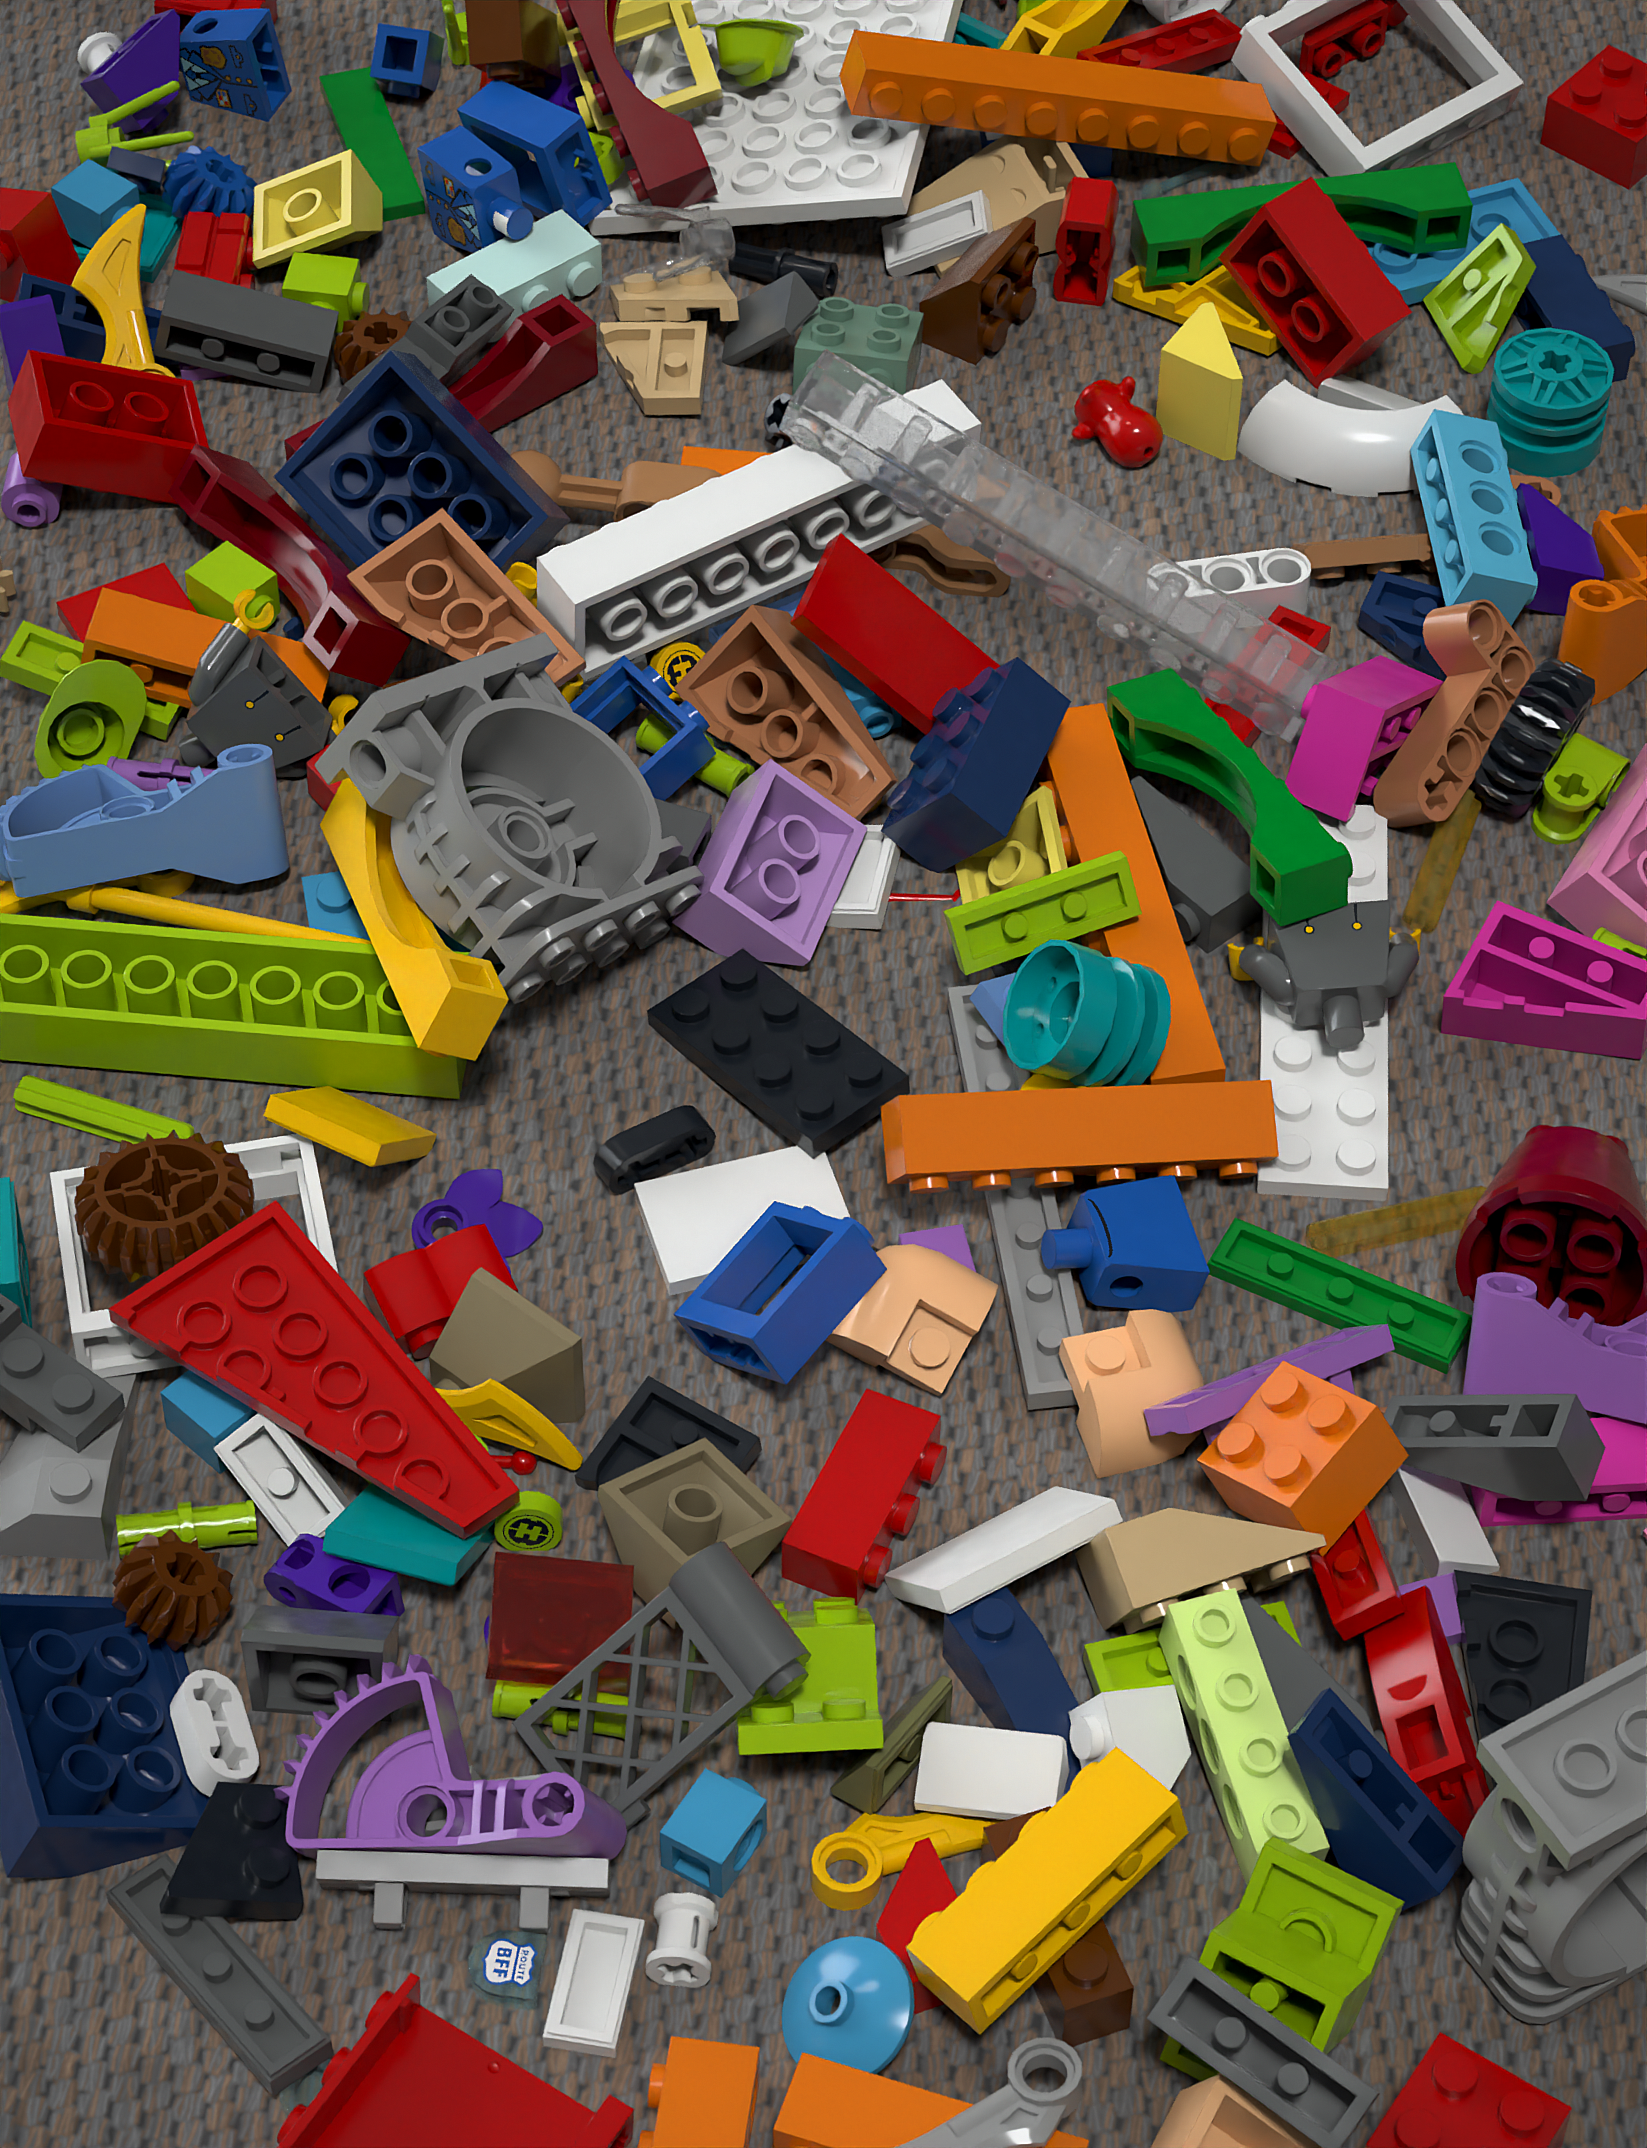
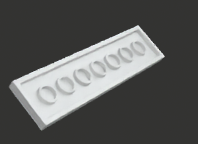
M1302 804L1306 810L1309 809L1315 813L1324 829L1337 842H1342L1350 853L1353 863V874L1348 878V903L1388 900L1387 819L1377 814L1372 805H1355L1356 808L1353 816L1347 822H1344ZM1263 908L1262 937L1267 949L1269 914ZM1261 988L1259 1080H1271L1279 1157L1268 1162L1258 1163L1257 1193L1375 1201L1387 1200L1388 998L1385 999L1384 1017L1377 1021L1363 1022L1365 1037L1359 1044L1348 1048H1336L1327 1042L1325 1025L1299 1026L1292 1021L1288 1007L1277 1004Z

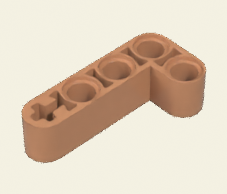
M1480 599L1436 608L1426 616L1423 624L1425 645L1447 678L1376 784L1373 796L1375 812L1387 819V827L1401 828L1446 820L1452 814L1474 780L1475 773L1481 765V760L1487 752L1490 742L1498 731L1501 722L1507 715L1511 704L1514 703L1521 688L1524 687L1531 673L1536 669L1534 659L1527 647L1500 610L1489 600Z

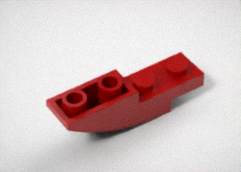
M1366 0L1305 33L1301 44L1299 71L1302 74L1308 72L1318 78L1322 76L1331 77L1342 66L1359 57L1374 55L1385 43L1387 25L1396 26L1409 14L1397 0Z
M1422 1586L1401 1595L1407 1611L1364 1631L1368 1665L1391 1757L1465 1839L1472 1820L1490 1795V1791L1480 1761L1476 1757L1477 1752L1466 1718L1472 1715L1430 1589L1427 1586Z

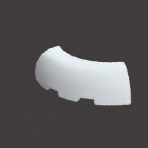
M1283 380L1268 391L1252 409L1242 427L1237 450L1269 472L1295 483L1297 479H1301L1313 484L1330 487L1331 493L1378 497V492L1413 490L1414 494H1420L1410 453L1412 445L1434 409L1463 415V413L1447 395L1423 405L1398 410L1376 411L1347 408L1317 399L1296 388L1288 381Z

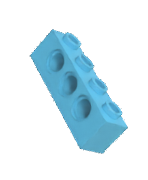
M1434 409L1412 445L1410 453L1445 606L1486 599L1491 601L1500 610L1512 626L1523 607L1532 602L1537 590L1538 577L1532 568L1527 548V533L1522 527L1517 507V492L1512 487L1507 466V452L1502 446L1497 422Z

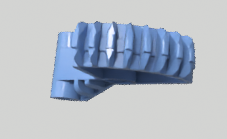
M243 744L230 747L217 756L218 768L206 777H204L200 766H197L190 771L191 784L178 786L174 778L166 784V789L156 791L141 790L103 764L93 766L83 764L81 769L72 772L62 771L56 778H43L39 781L38 786L25 787L21 790V795L10 797L6 800V805L0 807V880L11 881L16 896L26 898L167 869L180 870L234 884L277 876L289 868V856L272 749L262 744Z

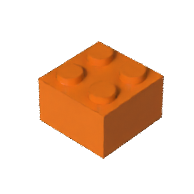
M1282 1361L1200 1455L1197 1462L1231 1510L1256 1523L1324 1535L1327 1545L1315 1553L1323 1557L1409 1455L1377 1405L1288 1362Z

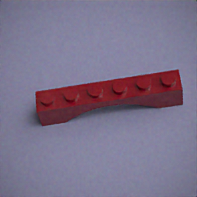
M555 0L567 31L578 28L582 39L573 42L585 74L595 70L600 82L591 85L602 115L605 116L613 113L618 125L608 129L620 159L631 156L636 168L627 171V175L638 202L649 199L655 215L659 219L718 195L710 167L691 122L667 112L647 98L626 76L617 60L615 28L621 0Z
M560 294L518 316L502 338L478 364L455 383L447 387V389L489 433L598 374L596 323L563 294ZM327 418L284 440L286 462Z
M195 444L168 492L169 495L194 522L222 541L230 542L277 574L278 587L296 607L303 620L305 633L302 641L329 671L383 687L397 664L401 661L413 637L384 621L348 582L347 575L351 571L249 462Z

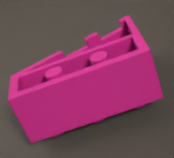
M1379 655L1319 682L1318 685L1314 684L1307 693L1301 708V718L1305 719L1306 722L1285 780L1290 793L1300 803L1347 822L1355 812V803L1359 792L1368 796L1374 793L1379 779L1373 776L1383 766L1388 767L1444 681Z
M1497 900L1443 996L1441 1033L1540 1048L1641 1059L1647 1048V961Z

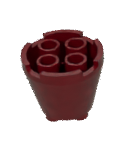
M1550 1125L1532 1127L1526 1133L1524 1140L1506 1160L1463 1224L1455 1262L1456 1277L1463 1297L1469 1296L1474 1303L1478 1277L1492 1272H1505L1524 1276L1532 1280L1537 1285L1536 1301L1547 1309L1550 1308L1557 1297L1562 1299L1569 1305V1318L1580 1319L1582 1314L1586 1312L1595 1319V1323L1616 1327L1646 1313L1647 1209L1626 1144L1617 1137L1605 1136L1582 1127H1552Z

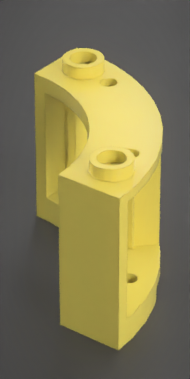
M621 0L615 28L616 47L676 26L696 85L653 99V102L667 112L676 115L724 98L700 25L688 27L698 23L691 0ZM557 7L559 47L569 45L585 95L575 98L580 115L583 117L587 129L596 126L598 134L611 137L608 128L618 125L614 114L602 115L591 85L596 83L593 71L585 74L573 42L582 39L578 28L567 31Z

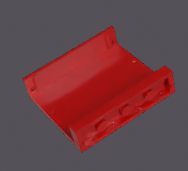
M411 1972L395 1993L386 1990L377 1999L365 2021L366 2031L352 2050L344 2046L333 2056L322 2076L321 2085L323 2087L307 2107L301 2103L290 2112L278 2133L277 2143L279 2145L276 2148H627L633 2137L634 2109L610 2094L596 2113L421 2006L420 1977Z

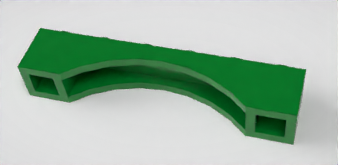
M1455 162L1314 179L1321 190L1331 198L1336 210L1358 239L1389 245L1412 254L1467 248L1473 204ZM1304 180L1133 200L1130 245L1144 286L1200 280L1215 266L1222 263L1218 257L1264 204Z
M1172 668L1107 687V715L1119 750L1135 768L1164 774L1190 784L1212 796L1232 812L1248 832L1251 839L1250 894L1280 927L1348 905V878L1353 874V863L1347 847L1342 842H1337L1324 829L1315 813L1309 809L1306 810L1290 793L1286 783L1281 778H1276L1265 767L1255 750L1251 747H1246L1231 731L1227 721L1223 717H1218L1206 705L1197 689L1189 687Z

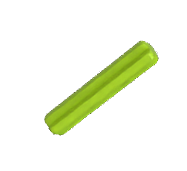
M32 1075L23 1076L14 1091L15 1108L20 1112L121 1142V1140H126L132 1144L143 1142L147 1132L154 1139L166 1138L172 1130H175L181 1139H187L195 1134L194 1127L189 1123Z

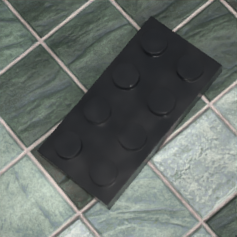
M743 948L647 1010L649 1025L668 1043L812 1158L817 1157L881 1113V1106L898 1095L910 1094L909 1075Z

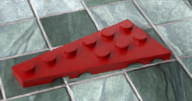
M277 1200L108 1308L110 1321L462 1539H466L520 1502V1489Z

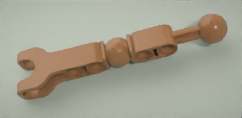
M534 449L517 451L510 454L558 506L614 512V522H619L644 511L659 501L669 500L694 489L711 478L723 476L715 470L704 467L637 461L629 464L623 470L620 481L564 475L561 472L560 466L549 456ZM976 479L974 503L972 506L866 554L882 568L916 571L923 575L932 586L946 594L1000 597L1007 590L1011 582L1012 569L1008 553L998 544L974 537L1009 535L1019 518V499L1014 490L1005 484ZM984 507L997 508L1000 511L989 512L980 509ZM974 570H986L991 574H979Z

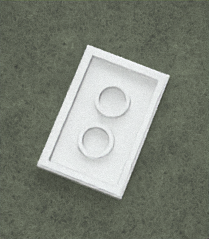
M798 1146L634 1183V1196L669 1296L695 1290L774 1201L798 1208L810 1206L824 1215L838 1219L850 1217L825 1151L812 1158ZM806 1255L798 1265L806 1264L812 1256Z
M1054 1486L886 1573L884 1579L895 1598L951 1614L1084 1545L1105 1528L1118 1525L1123 1520L1114 1499Z

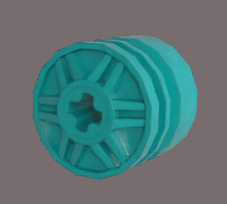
M1541 328L1526 330L1509 338L1496 352L1486 420L1497 422L1502 446L1507 452L1508 467L1526 475L1550 478L1571 475L1588 467L1598 456L1602 443L1614 367L1608 353L1594 340L1574 331Z
M1049 940L1036 947L1020 965L1010 985L1003 1011V1041L1009 1058L1019 1068L1054 1079L1070 1080L1077 1086L1110 1087L1141 1085L1153 1072L1165 1048L1171 1023V997L1164 978L1153 968L1141 964H1131L1129 961L1118 957H1105L1097 950L1066 940Z

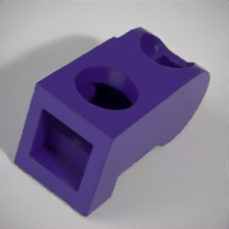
M308 1533L297 1536L264 1575V1584L273 1598L291 1608L401 1616L405 1611L396 1572L326 1554L325 1551H322L324 1539Z

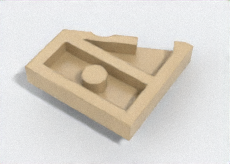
M707 266L686 267L678 271V276L657 279L656 275L649 273L634 274L623 279L624 284L610 285L612 307L620 322H645L652 320L689 321L691 319L690 312L714 308L720 309L721 321L739 320L736 296L719 271H711V268Z
M707 321L600 322L602 346L645 415L701 414L709 344Z

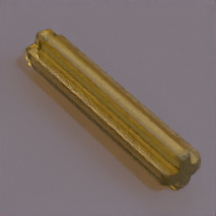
M1467 789L1452 814L1446 820L1437 822L1402 914L1403 921L1410 925L1411 931L1413 929H1421V931L1433 932L1439 924L1481 811V802L1474 798L1475 793L1470 789Z
M1480 1185L1311 1222L1306 1226V1244L1308 1248L1330 1257H1336L1462 1229L1467 1216L1487 1187Z

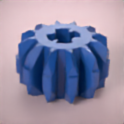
M190 145L185 153H179L176 160H172L164 174L166 178L162 183L164 192L161 199L167 205L173 207L171 215L177 218L184 219L188 211L213 212L216 217H220L221 213H242L250 217L254 210V187L257 186V183L253 178L246 175L247 167L235 164L231 160L230 154L226 156L218 154L211 146L202 150L197 146Z

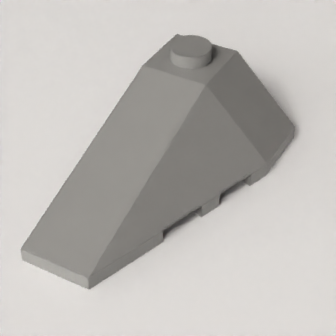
M73 1345L68 1355H70L72 1358L76 1360V1354ZM142 1372L102 1378L123 1393L125 1409L79 1453L40 1425L32 1432L23 1426L0 1463V1555L109 1561Z

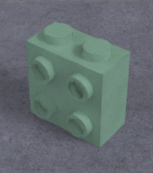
M829 297L819 300V308L804 322L795 346L793 397H796L800 387L804 386L822 396L823 403L875 409L902 397L912 390L921 360L924 313L909 311L907 307L899 304H883L873 307L856 305L849 299L842 297Z

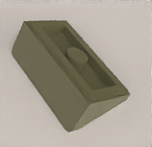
M942 1675L909 1698L883 1726L884 1748L863 1749L831 1786L832 1794L869 1815L877 1812L920 1762L923 1736L927 1724L930 1722L950 1724L952 1679Z

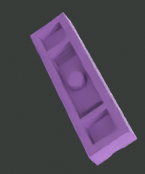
M1388 1324L1345 1328L1143 1411L1151 1436L1165 1435L1170 1432L1186 1434L1202 1429L1207 1443L1210 1445L1282 1361L1288 1362L1355 1395L1350 1368L1395 1350Z

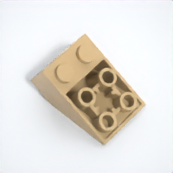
M1005 134L912 196L907 214L903 215L907 218L982 190L990 203L993 231L1026 216L1036 220L1035 245L1039 248V254L1056 250V234L1066 188L1073 177H1089L1067 142ZM962 255L933 265L940 278L945 275Z
M1166 1508L1105 1528L1077 1551L1075 1556L1104 1631L1124 1625L1127 1635L1162 1625L1168 1605L1232 1588H1236L1238 1594L1247 1590L1245 1585L1247 1583L1251 1584L1254 1594L1284 1585L1293 1580L1292 1576L1310 1569L1307 1558L1326 1546L1327 1543L1322 1534Z

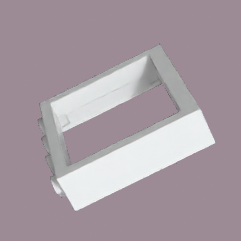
M1289 0L1278 12L1266 18L1264 15L1256 16L1242 28L1240 32L1242 38L1231 60L1248 82L1262 84L1271 109L1329 177L1408 168L1509 112L1524 84L1453 0L1397 1L1470 84L1472 89L1366 147L1361 144L1279 48V46L1366 0Z
M299 1134L224 1145L228 1153L239 1154L241 1163L248 1170L249 1179H252L254 1187V1201L294 1194L300 1195L307 1237L338 1273L312 1140ZM87 1167L51 1172L50 1177L76 1360L101 1378L180 1366L181 1364L111 1322L108 1309L91 1312L81 1237L77 1234L74 1218L76 1214L74 1203L76 1186L82 1184L84 1168Z

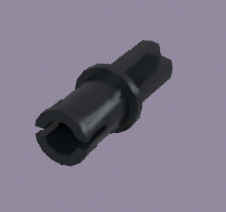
M738 243L733 246L728 260V268L731 271L768 283H772L790 272H797L814 294L829 298L830 294L834 293L838 282L839 271L836 263L795 255L794 250L787 247L782 248L778 252Z

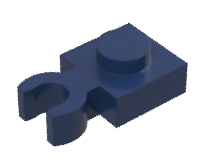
M112 146L106 168L138 185L139 195H147V193L155 194V190L161 191L166 172V161Z

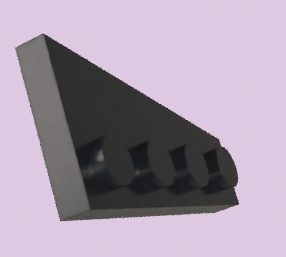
M1454 1570L1452 1579L1462 1631L1461 1643L1480 1741L1584 1684L1593 1590ZM1484 1768L1486 1782L1491 1793L1498 1784Z

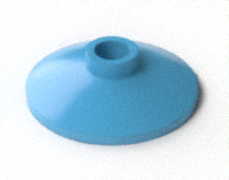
M860 1936L835 1939L811 1953L793 1975L787 1988L782 2008L783 2036L787 2049L794 2061L798 2064L800 2056L804 2052L872 2074H877L883 2070L902 2048L913 2020L914 1989L905 1964L887 1946L876 1940ZM840 1994V2006L831 2014L833 2002Z

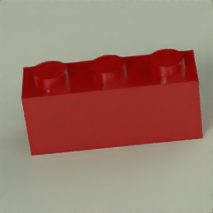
M866 1388L782 1540V1578L831 1597L854 1598L855 1606L860 1602L868 1585L875 1588L880 1587L892 1559V1549L888 1548L896 1533L903 1536L909 1533L919 1510L920 1498L916 1495L922 1483L927 1482L933 1485L944 1466L947 1446L940 1444V1415Z

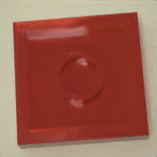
M496 1551L492 1573L485 1679L555 1686L632 1618L634 1565ZM630 1645L620 1654L630 1655ZM611 1661L599 1672L597 1690L626 1693L630 1663Z

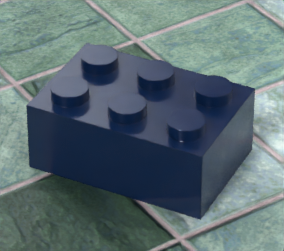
M1019 657L1010 660L995 670L992 667H987L971 684L960 690L956 687L948 690L933 709L932 715L936 720L930 732L918 742L911 753L910 760L914 765L908 777L898 784L888 799L887 804L892 809L881 832L925 868L936 873H940L1006 838L1071 701Z

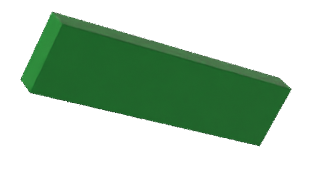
M371 66L319 76L320 90L344 151L352 149L382 192L383 222L425 214V200L376 79L370 77Z
M1236 1217L1207 1263L1210 1271L1209 1275L1337 1329L1388 1324L1395 1350H1392V1352L1444 1374H1448L1471 1332L1472 1315Z

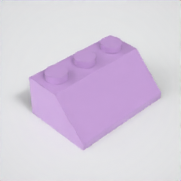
M769 759L732 791L698 865V868L705 876L704 881L698 887L702 894L685 911L675 915L672 923L719 955L730 957L743 948L762 962L804 966L810 961L868 827L775 761Z

